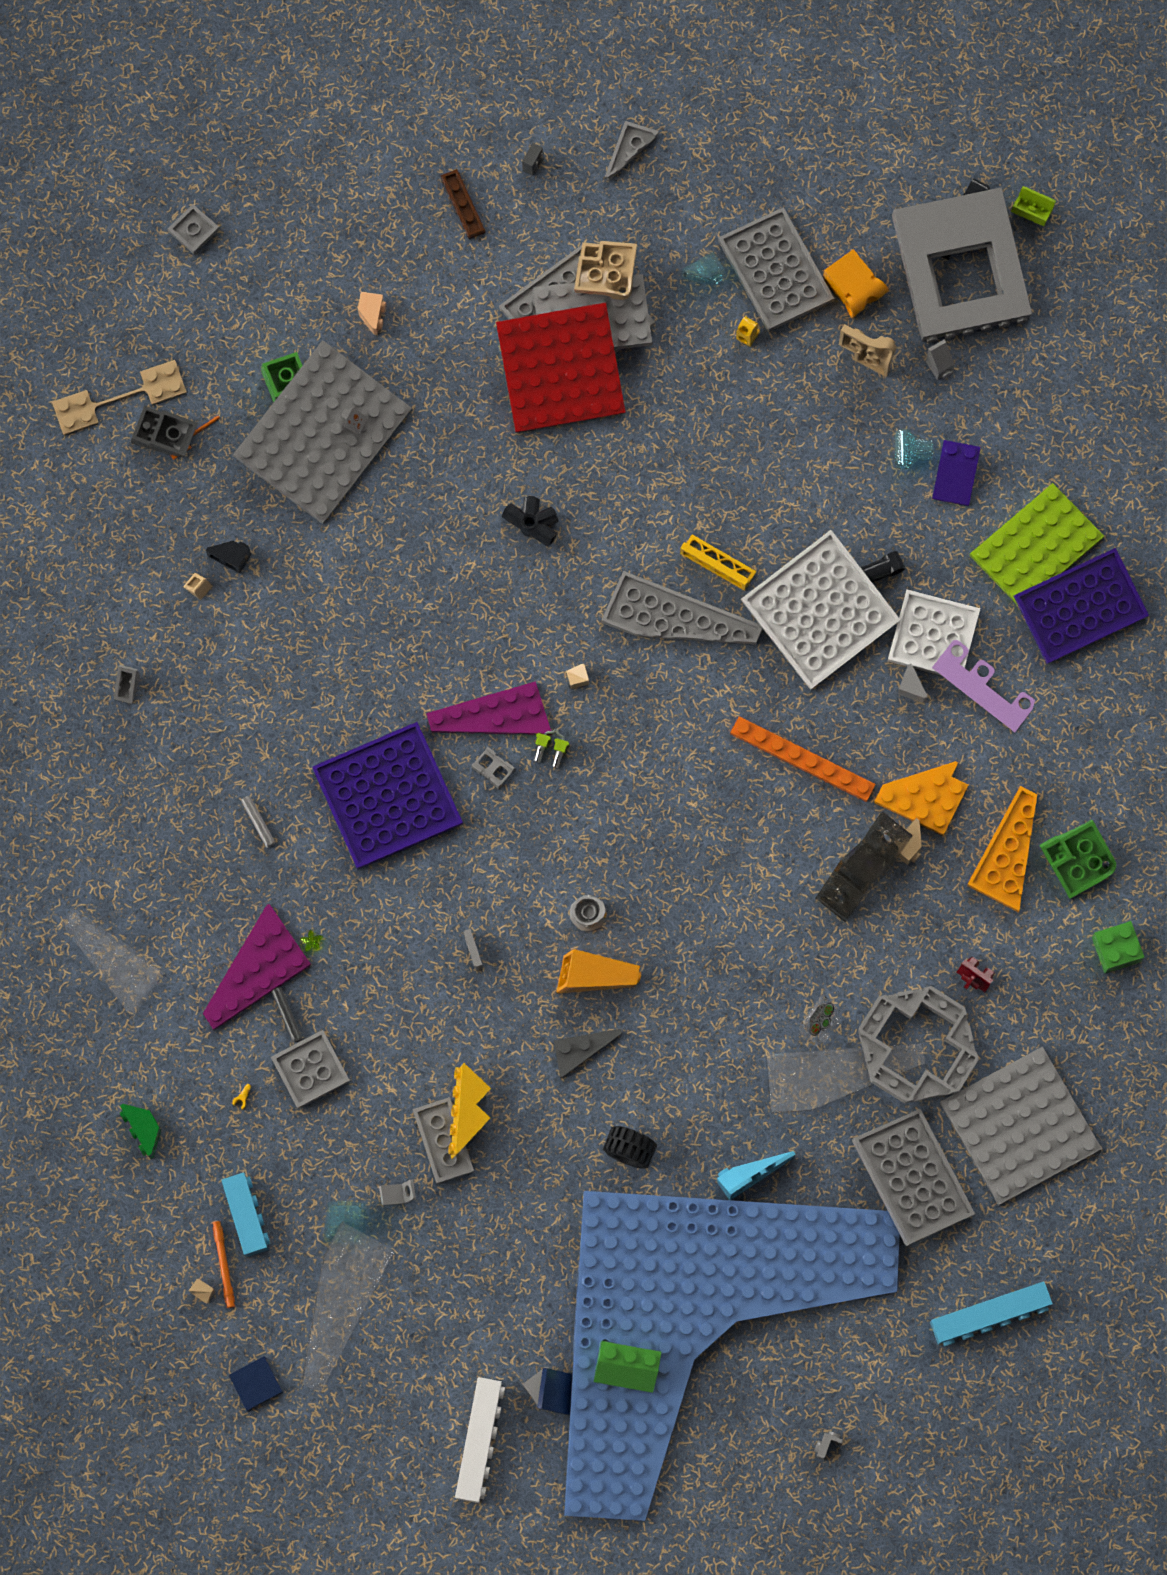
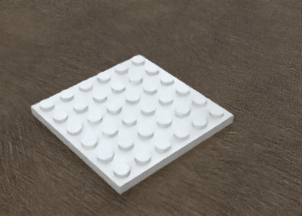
M832 530L741 598L742 602L810 690L900 621V618Z

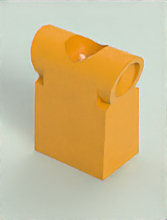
M854 249L824 270L823 279L825 283L845 304L851 318L862 312L868 303L877 301L889 292L887 285L874 276L873 272Z

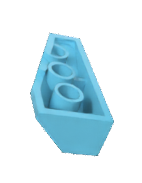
M792 1151L736 1166L730 1170L726 1168L718 1173L717 1183L727 1198L732 1200L795 1158L796 1154Z

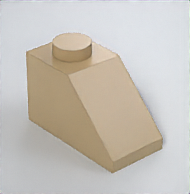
M917 818L893 843L890 849L907 865L911 861L915 863L921 856V853H919L922 847L920 821Z

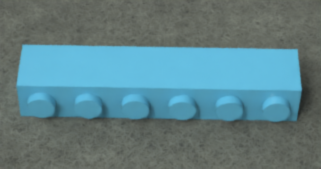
M1043 1281L932 1319L930 1324L938 1345L943 1344L945 1347L954 1344V1339L962 1337L963 1340L974 1337L973 1333L981 1331L983 1334L992 1331V1326L999 1324L1000 1327L1011 1324L1013 1319L1018 1318L1019 1321L1030 1317V1313L1036 1311L1038 1314L1049 1311L1048 1307H1051L1053 1303Z

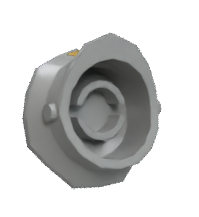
M583 895L571 904L570 920L581 931L596 930L606 920L607 911L605 905L597 897Z

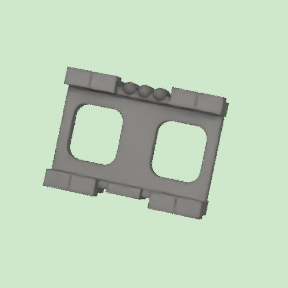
M488 746L471 765L474 771L479 775L482 773V776H485L488 781L490 780V783L497 789L516 770L507 761L504 762ZM484 755H488L493 759L488 768H484L479 764ZM499 767H503L508 771L502 780L493 775Z

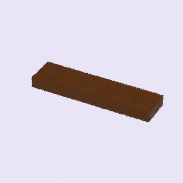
M458 169L440 175L468 239L486 233Z

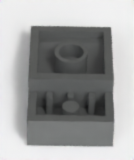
M144 405L131 443L161 453L185 457L198 423L165 410L161 412Z

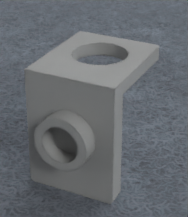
M413 1179L403 1184L379 1186L382 1206L407 1204L416 1199ZM408 1186L410 1188V1196L407 1192Z

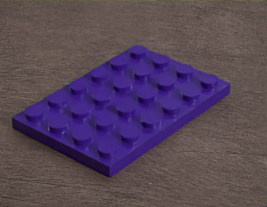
M1116 548L1014 595V599L1046 664L1149 616Z

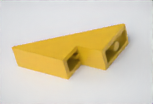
M465 1063L460 1068L456 1067L454 1071L456 1086L453 1088V1098H455V1105L452 1106L451 1116L454 1119L453 1124L450 1126L452 1143L450 1142L448 1154H451V1159L461 1151L490 1119L476 1104L491 1088Z

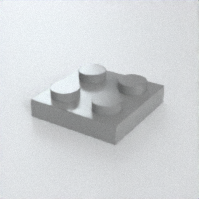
M192 204L167 230L195 255L220 228Z

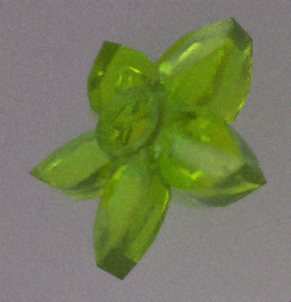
M310 929L308 937L300 938L303 943H307L305 945V952L309 951L312 947L320 951L318 942L322 940L323 936H314V932Z

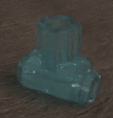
M908 429L896 431L894 435L895 465H897L898 469H909L917 460H932L933 444L931 440H917V437Z

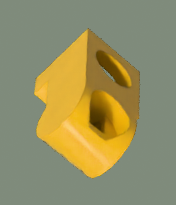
M745 316L737 328L736 339L751 347L760 333V330L757 329L759 324Z

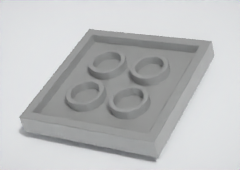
M323 1030L271 1057L297 1109L350 1082Z

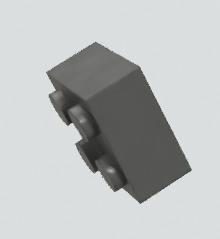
M532 143L522 161L524 172L532 176L534 173H537L539 164H542L544 160L543 147Z

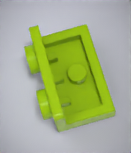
M1023 186L1012 206L1011 212L1036 224L1045 226L1053 211L1056 200Z

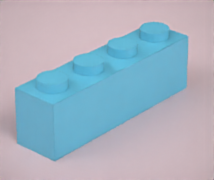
M243 1172L222 1179L221 1181L245 1257L269 1250L267 1245L271 1244L268 1233H263L262 1226L265 1223L262 1214H258L256 1210L259 1204L256 1195L252 1196L250 1189L253 1188L250 1176L246 1177Z

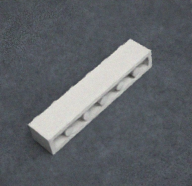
M480 1377L477 1379L455 1498L458 1500L480 1504V1499L485 1498L486 1487H483L484 1479L489 1477L490 1467H487L488 1459H492L494 1447L490 1446L492 1439H496L498 1427H494L495 1419H499L501 1414V1407H498L499 1399H503L505 1387H502V1381Z

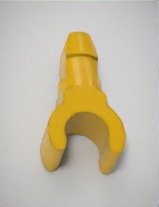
M247 1084L241 1094L233 1099V1106L236 1105L237 1101H242L241 1109L244 1110L246 1108V1100L251 1090L250 1084Z

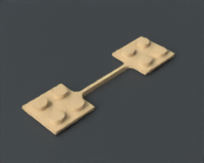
M173 360L140 371L144 382L142 388L99 403L91 401L87 390L53 401L52 404L63 435L98 424L95 409L119 399L144 391L148 394L153 405L187 393L176 361Z

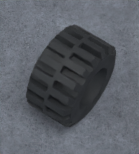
M613 1126L606 1139L603 1151L613 1159L629 1166L648 1168L657 1144L640 1132L622 1126Z

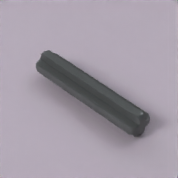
M276 988L272 990L273 997L292 1042H298L302 1039L301 1033L282 988Z

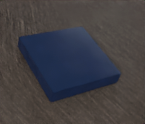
M265 1356L229 1375L246 1411L283 1393Z
M543 1368L537 1408L570 1415L572 1374Z

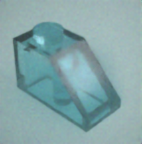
M714 252L683 268L681 277L684 280L706 285L717 284L723 279L725 269Z

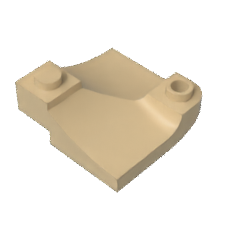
M600 241V244L582 242L574 288L575 293L606 295L616 300L628 299L632 294L637 244Z
M845 324L840 332L839 345L855 353L854 360L885 377L888 376L892 359L897 349L893 339L883 336L872 339L864 335L861 330L853 329Z

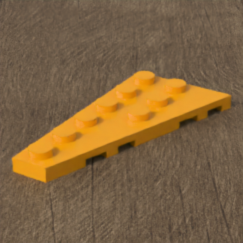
M1022 786L1019 787L967 884L968 887L1018 913L1037 801V794Z

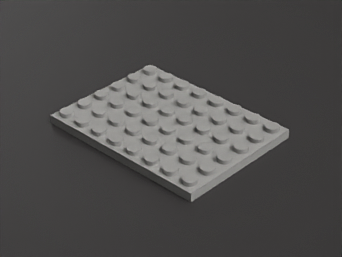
M322 340L234 452L233 457L323 524L412 408ZM352 407L368 417L360 435L343 427Z

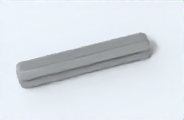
M250 796L244 797L241 802L267 848L273 846L275 841Z

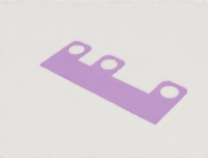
M953 640L932 668L1008 728L1016 732L1032 711L1035 700L1025 692H1021L1012 704L1007 702L986 685L995 672L994 668L984 660H979L970 672L966 670L960 663L966 657L969 650L960 641ZM955 645L961 646L963 649L962 656L955 657L951 653L952 647ZM984 665L988 667L989 674L986 677L978 675L977 669L979 666ZM1021 698L1030 700L1031 705L1028 709L1020 708L1019 700Z

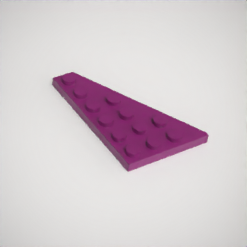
M270 904L264 908L203 1012L213 1030L311 966V963Z

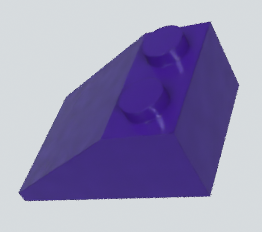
M947 440L943 441L932 499L969 506L981 447Z

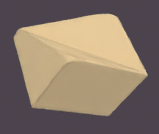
M580 664L566 671L571 689L589 685L585 664Z
M196 1279L189 1292L203 1302L208 1303L215 1290L200 1279Z

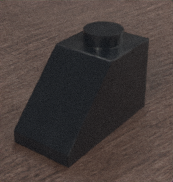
M230 541L206 549L209 558L238 573H241L251 556L249 546L243 542Z

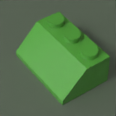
M601 1341L593 1382L653 1393L661 1352Z

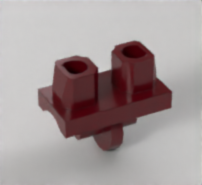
M974 957L969 958L967 961L964 960L956 972L966 982L964 988L967 990L972 986L976 990L979 988L985 993L993 981L994 972L989 968H985L983 972L977 968L979 961Z

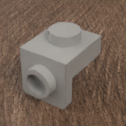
M829 1431V1434L824 1433L822 1441L818 1440L814 1452L817 1453L816 1458L824 1460L830 1441L842 1445L844 1440L840 1439L841 1435Z

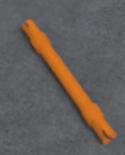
M216 1221L212 1224L224 1287L223 1293L227 1308L235 1307V1299L229 1275L224 1233L221 1221Z

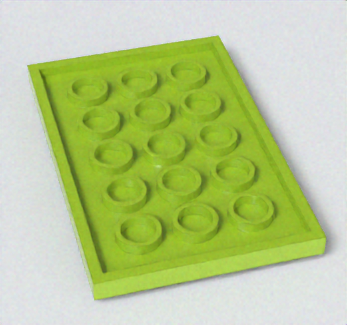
M1052 483L973 550L969 556L1017 605L1014 595L1065 572L1104 538V535Z

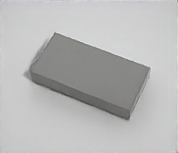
M471 929L465 930L463 934L475 970H481L483 965Z

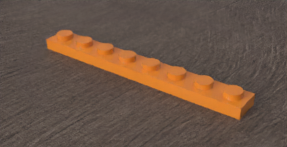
M740 716L730 732L731 735L865 802L868 801L876 785Z

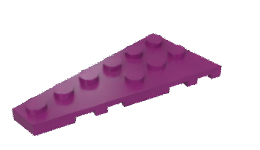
M536 681L426 713L432 733L460 732L471 734L535 735L551 731Z

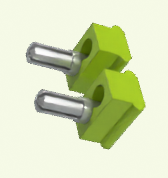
M558 729L547 731L544 734L537 733L535 744L538 747L534 761L537 762L538 759V763L541 762L545 748L548 749L549 742L552 741L547 734H554L556 732L562 738V740L554 739L556 755L552 766L555 767L556 765V768H559L563 753L566 754L567 748L570 747L569 742L565 741L564 736L559 733Z

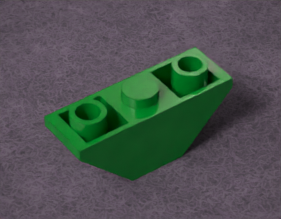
M126 1104L120 1105L122 1109L120 1115L125 1123L129 1121L132 1127L129 1131L134 1140L136 1138L139 1139L141 1145L138 1147L143 1156L148 1155L150 1159L153 1158L161 1134V1129L150 1110Z

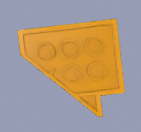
M955 761L883 784L874 803L911 821L917 818L921 826L944 836L969 785L952 777L958 765V762Z

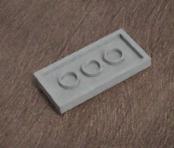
M450 1097L413 1109L437 1184L474 1173L466 1145L453 1159H451V1154H448L450 1142L452 1143L450 1126L453 1124L454 1119L451 1116L453 1105Z

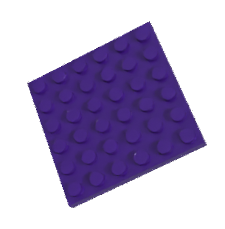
M418 722L312 766L357 870L463 825Z

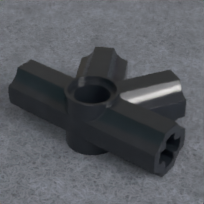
M535 496L524 497L523 510L512 503L508 504L502 514L503 519L521 529L525 536L533 537L547 547L551 546L557 536V532L548 526L558 523L557 513L552 506L539 511L540 499ZM531 523L533 526L528 527L526 524Z

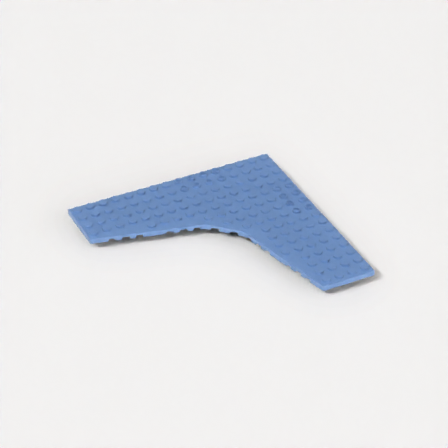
M584 1191L576 1293L564 1516L646 1520L694 1359L735 1322L897 1292L900 1233L889 1212L884 1210ZM604 1341L660 1351L661 1358L653 1393L593 1382L600 1342Z

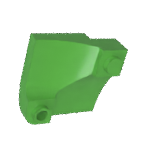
M1093 820L1064 834L1054 836L1039 845L1069 898L1112 875L1116 869V861ZM1104 861L1109 862L1107 867L1102 866Z

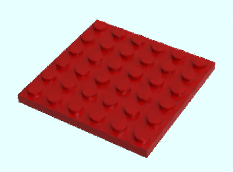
M606 302L496 322L516 433L626 413Z

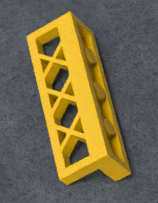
M693 534L687 543L684 542L680 548L681 555L744 591L756 574V571ZM695 541L700 544L701 551L692 547L691 543ZM707 552H714V553H716L717 560L711 558L710 556L706 555L705 553H707ZM721 562H731L734 569H730ZM745 570L749 572L750 575L748 578H746L737 572Z

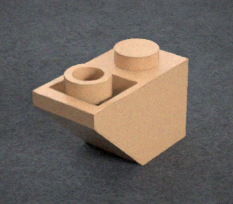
M361 292L358 305L359 316L371 332L378 336V331L382 330L383 327L381 315L386 311V302H384L383 295Z

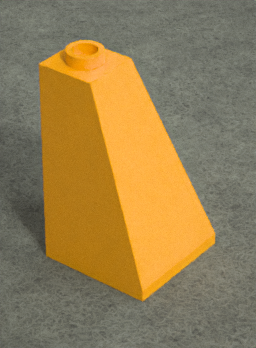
M573 949L563 956L556 993L631 988L640 982V966Z

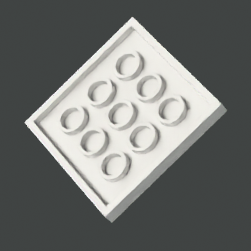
M906 590L899 616L900 621L897 623L888 662L908 666L912 663L915 669L940 675L932 667L953 640L960 641L968 650L970 649L980 608ZM955 645L952 647L951 653L955 657H960L963 654V649L961 646ZM968 654L960 663V665L964 668L966 665Z

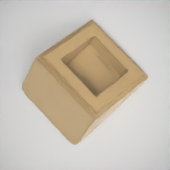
M194 573L183 587L201 600L212 588V585L206 578Z

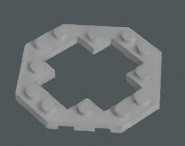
M932 986L914 991L898 992L888 996H879L858 1028L871 1083L904 1104L958 1093L979 1060L978 1054L975 1051L971 1028L968 1025L965 1007ZM921 1004L953 1024L944 1041L960 1050V1053L943 1080L925 1070L917 1085H914L882 1065L892 1048L876 1039L894 1009L911 1019Z

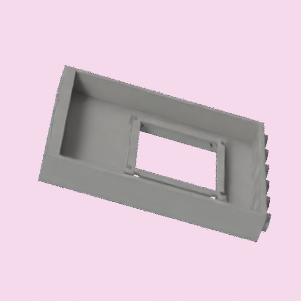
M1002 187L893 210V223L922 341L927 340V343L937 341L940 337L950 339L959 333L969 335L974 333V330L988 331L992 329V326L999 325L1002 328L1009 326L1011 322L1017 321V324H1021L1030 319L1032 312ZM987 247L998 295L942 306L931 259Z

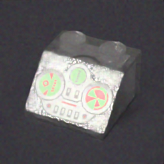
M821 994L801 1023L798 1033L816 1046L820 1042L824 1044L830 1035L828 1031L831 1026L835 1028L841 1020L838 1017L840 1010L825 995Z

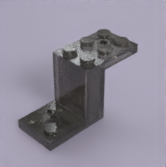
M882 812L863 840L840 860L815 899L846 922L866 893L886 876L913 835ZM884 834L890 837L891 842L884 838ZM837 892L843 895L844 900L838 897Z

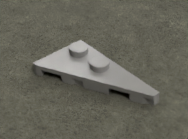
M625 121L608 166L605 180L610 181L658 137L659 131Z

